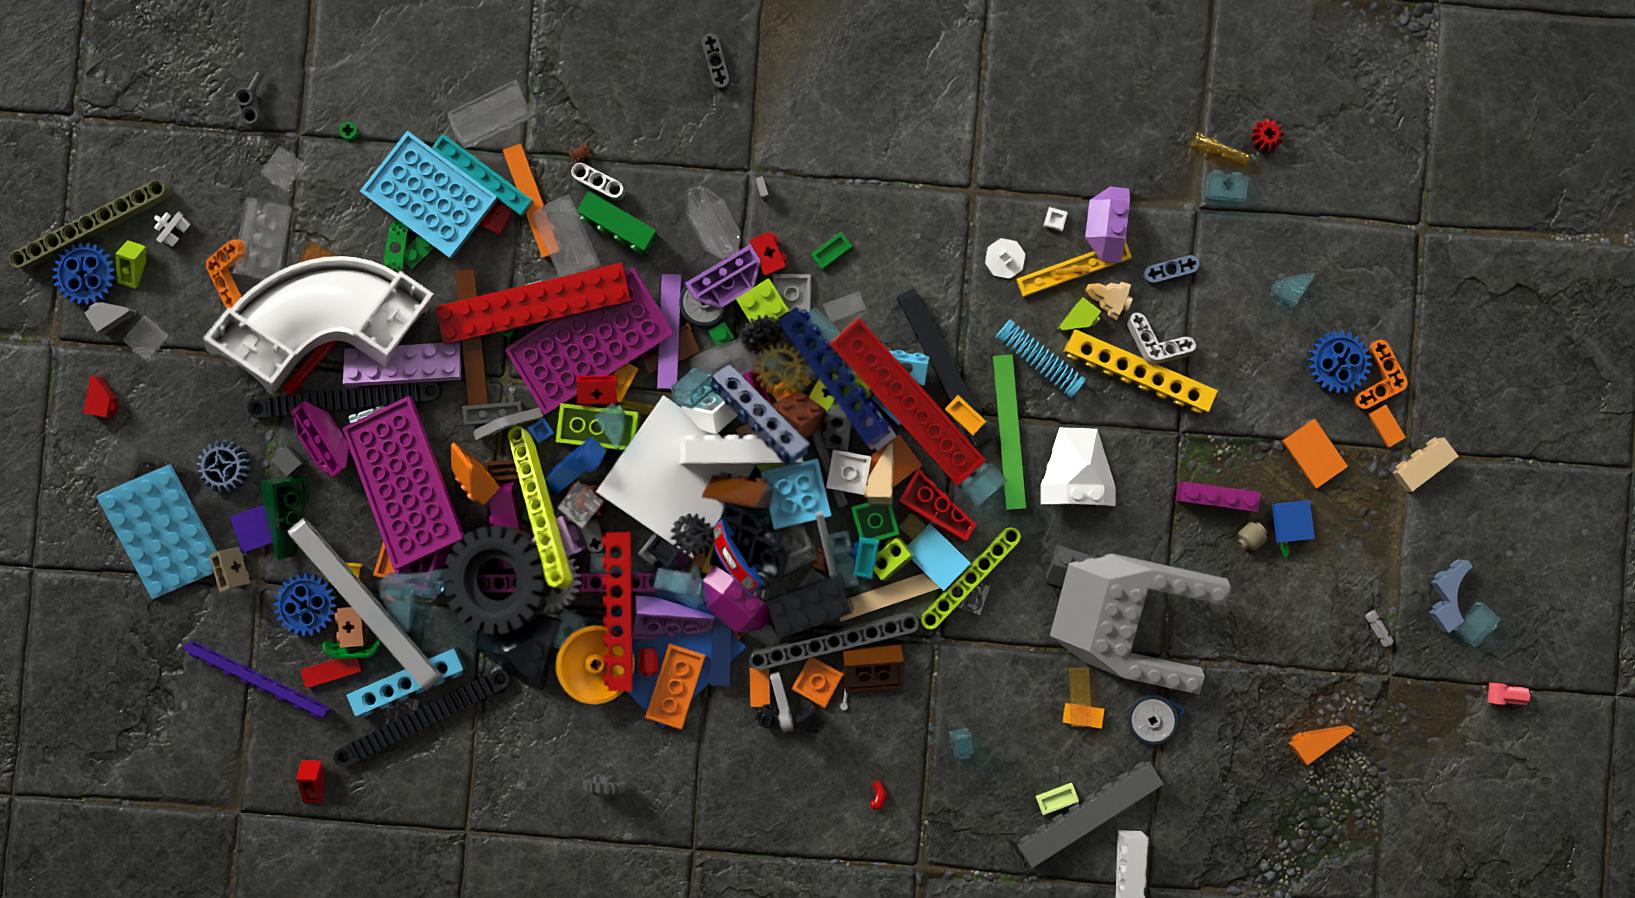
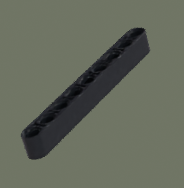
M912 288L896 296L925 355L929 357V362L950 403L959 395L979 414L916 290ZM985 424L974 436L964 428L971 444L975 448L992 440Z

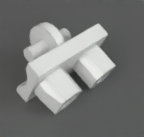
M177 212L169 223L167 220L171 215L165 213L162 218L156 215L154 219L158 223L154 228L159 231L165 226V229L156 240L173 247L179 238L171 233V230L176 227L184 233L190 226V223L183 218L181 212Z

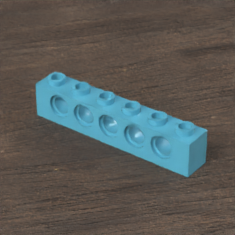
M458 647L429 659L442 675V678L434 686L444 683V678L450 675L452 679L462 675V670L467 668ZM441 663L447 665L448 670L446 673L440 671L439 666ZM405 669L346 696L355 716L362 714V717L374 713L373 709L376 707L384 709L392 705L390 702L392 700L398 699V702L409 698V693L413 691L418 694L425 690ZM405 678H408V679L411 680V682H412L411 688L405 687V685H404V680H405ZM387 686L393 688L394 694L392 696L387 694ZM369 694H373L376 697L374 704L368 700Z

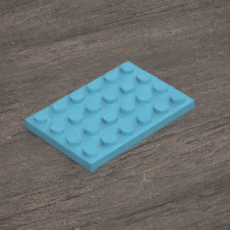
M408 131L360 190L362 194L450 259L455 256L498 200L495 194Z
M171 464L96 496L152 599L214 573L209 555L217 552Z

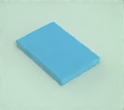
M930 523L907 546L915 555L911 560L944 592L971 565Z

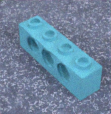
M902 350L890 351L903 367L904 364H910L912 368H905L906 371L919 385H925L929 363L928 356L921 353L908 354ZM848 367V374H851L853 370Z

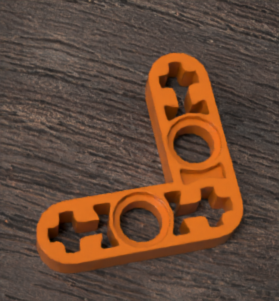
M240 239L228 241L206 261L207 271L224 305L230 309L242 298L228 270L246 252L245 244Z
M1384 340L1374 341L1369 348L1384 380L1354 396L1353 402L1358 409L1370 408L1407 387V378L1389 344ZM1377 344L1383 346L1381 352H1376ZM1387 354H1388V356H1389V357L1383 358V359H1381V360L1379 359V357H1383V355H1387ZM1386 360L1393 363L1391 371H1387L1384 368ZM1396 371L1398 373L1391 377L1388 376V374H1393ZM1400 379L1401 383L1399 386H1394L1393 383ZM1378 386L1385 389L1383 397H1379L1376 394ZM1361 396H1372L1371 399L1365 401V404H1360Z

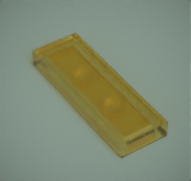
M1089 667L1068 668L1071 727H1091Z

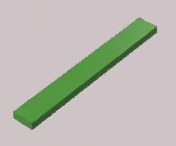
M1013 354L993 356L1006 510L1026 508Z

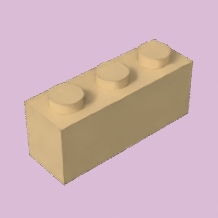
M1435 437L1426 443V448L1415 451L1411 454L1412 458L1409 461H1403L1395 467L1397 470L1392 474L1406 492L1414 491L1458 457L1445 438Z

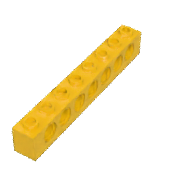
M1076 329L1071 332L1063 351L1069 359L1085 361L1084 365L1095 369V367L1103 369L1102 372L1104 374L1120 376V380L1125 383L1131 384V382L1138 384V388L1144 391H1149V389L1155 391V395L1163 399L1169 397L1174 400L1173 403L1179 406L1192 407L1191 411L1198 414L1209 412L1218 391L1160 365H1151L1139 356ZM1083 345L1089 346L1091 350L1089 355L1082 353L1081 348ZM1100 353L1107 354V363L1100 361ZM1119 360L1124 361L1126 364L1124 371L1119 370L1117 367ZM1136 368L1143 370L1144 375L1142 378H1138L1135 375ZM1155 375L1161 378V384L1159 386H1156L1153 383V377ZM1172 383H1176L1179 386L1178 393L1171 391ZM1190 391L1196 393L1197 398L1195 401L1189 399L1188 394Z

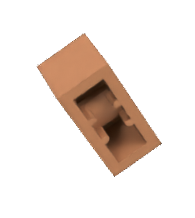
M352 607L338 608L335 613V621L339 627L337 642L340 643V648L367 645L368 632L365 621ZM348 625H354V629L348 628Z

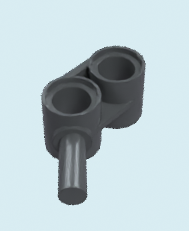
M258 72L255 73L248 88L239 89L235 94V100L242 121L253 128L260 127L264 122V117L259 111L258 98L255 93L263 78V75ZM250 95L249 101L244 103L245 96ZM255 113V119L249 121L250 115Z

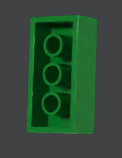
M590 191L587 192L577 209L582 222L591 227L593 224L596 225L599 232L606 236L613 235L616 242L623 246L626 244L630 245L632 251L640 256L643 253L648 256L659 238L655 229Z

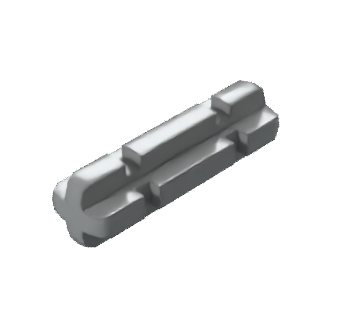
M1375 611L1367 613L1365 617L1371 623L1370 625L1377 637L1381 638L1380 642L1384 647L1392 645L1394 641L1388 635V631L1382 621L1378 620L1379 616Z

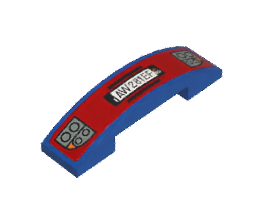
M721 519L710 529L713 530L711 537L713 538L715 550L732 578L751 595L764 585V582L755 567H748L731 539L734 535L726 520Z

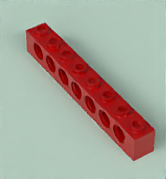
M607 532L606 537H603L602 540L603 548H606V556H603V568H606L607 576H603V588H607V596H603V607H607V615H604L603 618L604 627H607V635H604V647H607V654H604V666H608V674H604V686H608V691H632L631 532ZM614 547H619L622 550L621 557L617 558L612 555ZM613 567H620L623 572L622 576L615 577L612 574ZM613 587H620L623 594L619 597L614 596L612 593ZM613 607H621L623 614L615 616L612 612ZM620 626L623 629V634L620 636L615 635L613 627ZM621 646L623 654H614L613 647ZM620 665L624 669V673L621 675L615 674L613 667Z

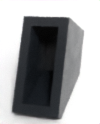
M657 535L648 548V551L660 562L681 576L693 561L692 558L686 556L684 552L680 553L678 548Z

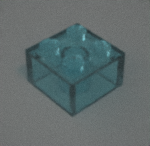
M992 463L981 464L975 470L977 474L973 477L968 476L960 483L962 485L960 491L974 506H979L1007 481Z

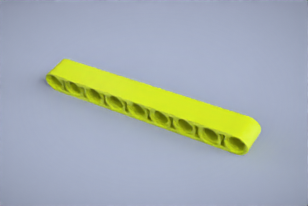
M514 426L509 430L508 439L546 579L550 585L565 589L570 586L572 576L534 439L528 430L520 426Z

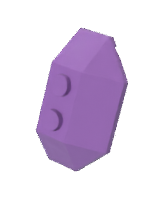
M1110 186L1089 201L1085 239L1098 255L1100 261L1121 263L1130 205V194L1127 188Z
M750 244L687 281L685 285L694 300L722 308L754 288L761 260Z

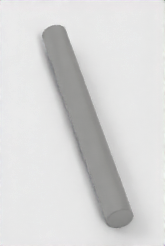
M817 512L815 515L829 575L833 576L837 574L827 527L823 512Z

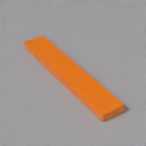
M522 144L504 149L503 153L516 188L534 201L526 215L542 258L560 253L559 244Z

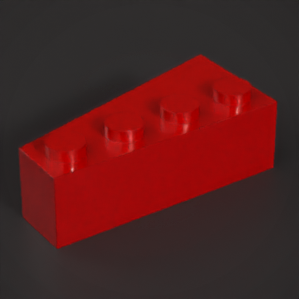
M919 468L915 471L897 502L901 507L962 543L967 541L976 525Z

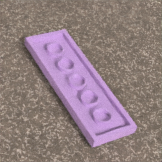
M460 342L447 345L443 343L398 345L386 367L358 348L345 349L343 385L351 387L461 380L462 345Z

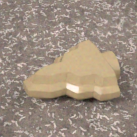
M1121 282L1119 285L1110 283L1107 286L1099 283L1088 284L1085 290L1093 300L1099 302L1100 308L1107 311V315L1114 320L1119 318L1122 311H1128L1133 299L1128 296L1131 284Z

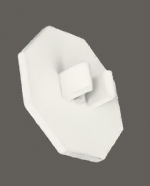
M1001 238L988 247L985 264L993 276L1010 279L1023 270L1025 253L1017 241Z

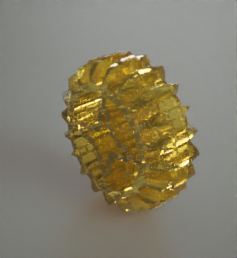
M777 343L776 350L770 345L771 352L768 353L766 349H763V353L766 356L758 355L762 362H755V366L760 367V369H756L754 372L755 374H761L756 380H764L760 386L763 388L768 385L766 389L768 393L773 388L774 395H777L778 390H781V395L785 396L786 389H788L789 394H792V386L798 390L799 387L796 383H804L800 376H807L805 372H801V370L807 369V365H801L806 360L805 358L798 359L801 352L798 351L794 354L796 349L794 346L789 351L788 344L786 343L784 349H781L780 343ZM778 354H786L792 357L794 361L784 363L779 359ZM773 357L774 367L765 373L766 363ZM777 361L782 367L786 366V370H784L785 378H783L780 372H776V369H778ZM797 366V373L794 379L789 382L787 373ZM778 376L782 379L784 385L773 384L768 378Z

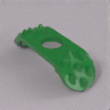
M400 221L392 223L389 228L384 266L396 273L400 271L404 273V257L407 236L410 230ZM395 242L401 245V250L398 253L391 251V245Z
M378 638L375 642H369L368 645L341 648L340 644H334L332 641L326 640L323 642L322 647L324 652L333 659L372 657L374 652L378 651L377 647L381 646V640ZM358 650L357 653L349 654L350 651Z

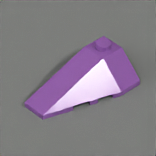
M636 596L632 614V639L654 640L657 639V636L661 635L675 637V633L681 632L686 634L709 632L712 629L714 615L657 597Z

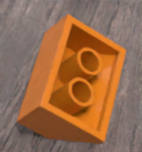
M454 442L452 443L451 470L456 475L455 480L461 484V488L468 493L467 496L471 500L485 504L500 488L499 485L478 460Z

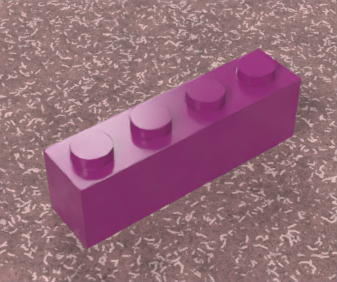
M1178 482L1176 501L1258 512L1261 492Z

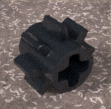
M764 704L762 708H757L755 720H759V726L771 728L773 724L777 725L779 712H776L775 706Z

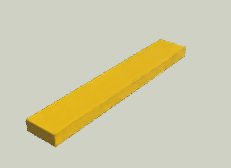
M1126 240L1121 262L1132 258ZM1093 251L1017 278L1016 280L1022 297H1026L1118 263L1100 261L1098 255Z

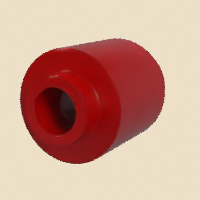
M655 648L640 649L638 666L639 673H643V676H655L654 672H658V653H655Z

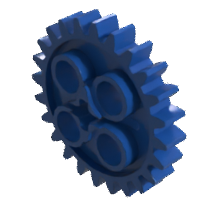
M80 242L79 247L72 244V251L65 248L66 255L59 254L62 260L55 261L59 265L58 268L52 269L57 272V275L52 276V278L58 279L54 286L61 287L58 293L64 294V299H70V302L75 304L78 302L79 305H84V303L92 305V301L97 303L99 298L106 300L105 293L112 294L109 288L116 287L112 283V280H117V277L113 276L114 273H117V270L112 268L116 265V262L110 261L113 256L106 255L107 250L103 248L100 250V246H93L91 243H87L85 246L84 243ZM96 259V265L92 268L91 263ZM74 262H77V267L73 270L72 265ZM98 278L99 283L94 287V280ZM76 281H79V287L75 289L74 284Z
M1333 331L1331 336L1329 333L1324 334L1325 339L1322 337L1318 338L1319 344H1312L1315 350L1308 352L1313 357L1307 359V361L1312 362V365L1307 368L1314 371L1310 376L1316 375L1317 377L1314 383L1321 382L1320 388L1327 386V392L1332 391L1334 388V393L1336 394L1340 392V389L1342 393H1347L1348 389L1350 391L1355 390L1354 385L1360 387L1361 382L1359 380L1366 381L1367 378L1364 374L1370 373L1366 367L1372 366L1371 363L1367 362V359H1370L1372 356L1365 354L1369 348L1363 349L1362 347L1365 342L1358 343L1359 336L1352 339V333H1347L1345 336L1344 331H1340L1339 335L1336 331ZM1335 344L1340 346L1339 354L1334 351ZM1351 355L1355 356L1356 363L1354 365L1351 364L1349 360ZM1342 358L1341 361H1340V363H1341L1342 365L1337 366L1338 363H1339L1337 359ZM1324 359L1329 362L1328 369H1325L1322 365ZM1340 371L1345 373L1343 381L1338 376Z
M305 573L304 577L301 574H297L296 579L289 577L290 583L284 581L283 585L285 588H278L281 594L274 596L279 599V602L273 603V605L278 606L274 613H280L277 621H284L281 627L289 626L287 632L295 629V635H299L301 631L302 636H307L308 631L311 636L315 635V630L318 633L323 632L322 627H329L327 621H334L331 615L336 613L333 607H337L338 604L333 603V600L337 599L338 596H332L331 593L335 589H328L330 582L323 584L324 577L317 580V574H313L311 578L309 573ZM301 586H303L306 589L305 596H302L299 593V589ZM318 596L321 597L323 600L321 606H318L316 604V598ZM308 601L307 606H309V608H304L305 604L302 602ZM291 603H294L296 606L294 613L289 610ZM307 613L312 615L311 623H308L305 619Z

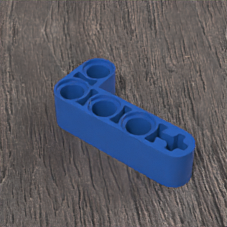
M591 436L544 476L546 486L553 493L558 494L586 470L588 472L593 471L601 462L606 449Z

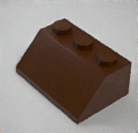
M720 472V476L712 475L702 494V498L770 508L774 485L767 484L768 480L756 478V482L749 481L750 477L738 475V479L731 478L732 474Z
M901 645L843 649L846 693L903 689L904 661Z

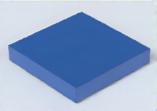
M1310 500L1272 504L1277 543L1315 539Z

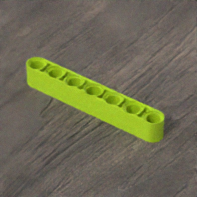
M1006 528L950 587L933 602L921 616V622L927 629L936 628L1018 544L1021 535L1017 529ZM1009 531H1013L1016 534V538L1012 542L1006 539V534ZM995 545L1002 547V553L998 556H995L992 551ZM987 559L989 561L987 569L982 570L979 567L980 560ZM968 573L975 574L976 578L973 583L966 582L965 578ZM961 587V596L954 597L952 595L953 588ZM941 601L948 602L949 607L946 611L939 610L938 605ZM934 615L935 622L932 625H927L925 623L926 616Z

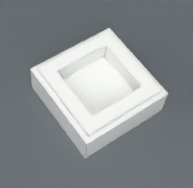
M1049 207L1043 227L1062 232L1068 212Z

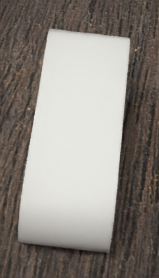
M577 163L572 167V176L578 183L614 201H619L624 197L625 189L619 181L583 163ZM585 169V176L577 177L578 170ZM602 178L603 183L600 186H594V180ZM613 187H620L619 194H611Z

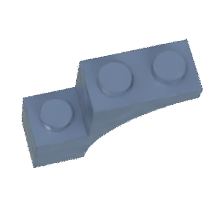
M1458 559L1450 564L1451 568L1447 571L1439 572L1434 576L1435 579L1430 582L1443 601L1433 605V610L1428 613L1443 632L1449 633L1465 622L1458 608L1457 594L1463 577L1473 567L1468 560Z

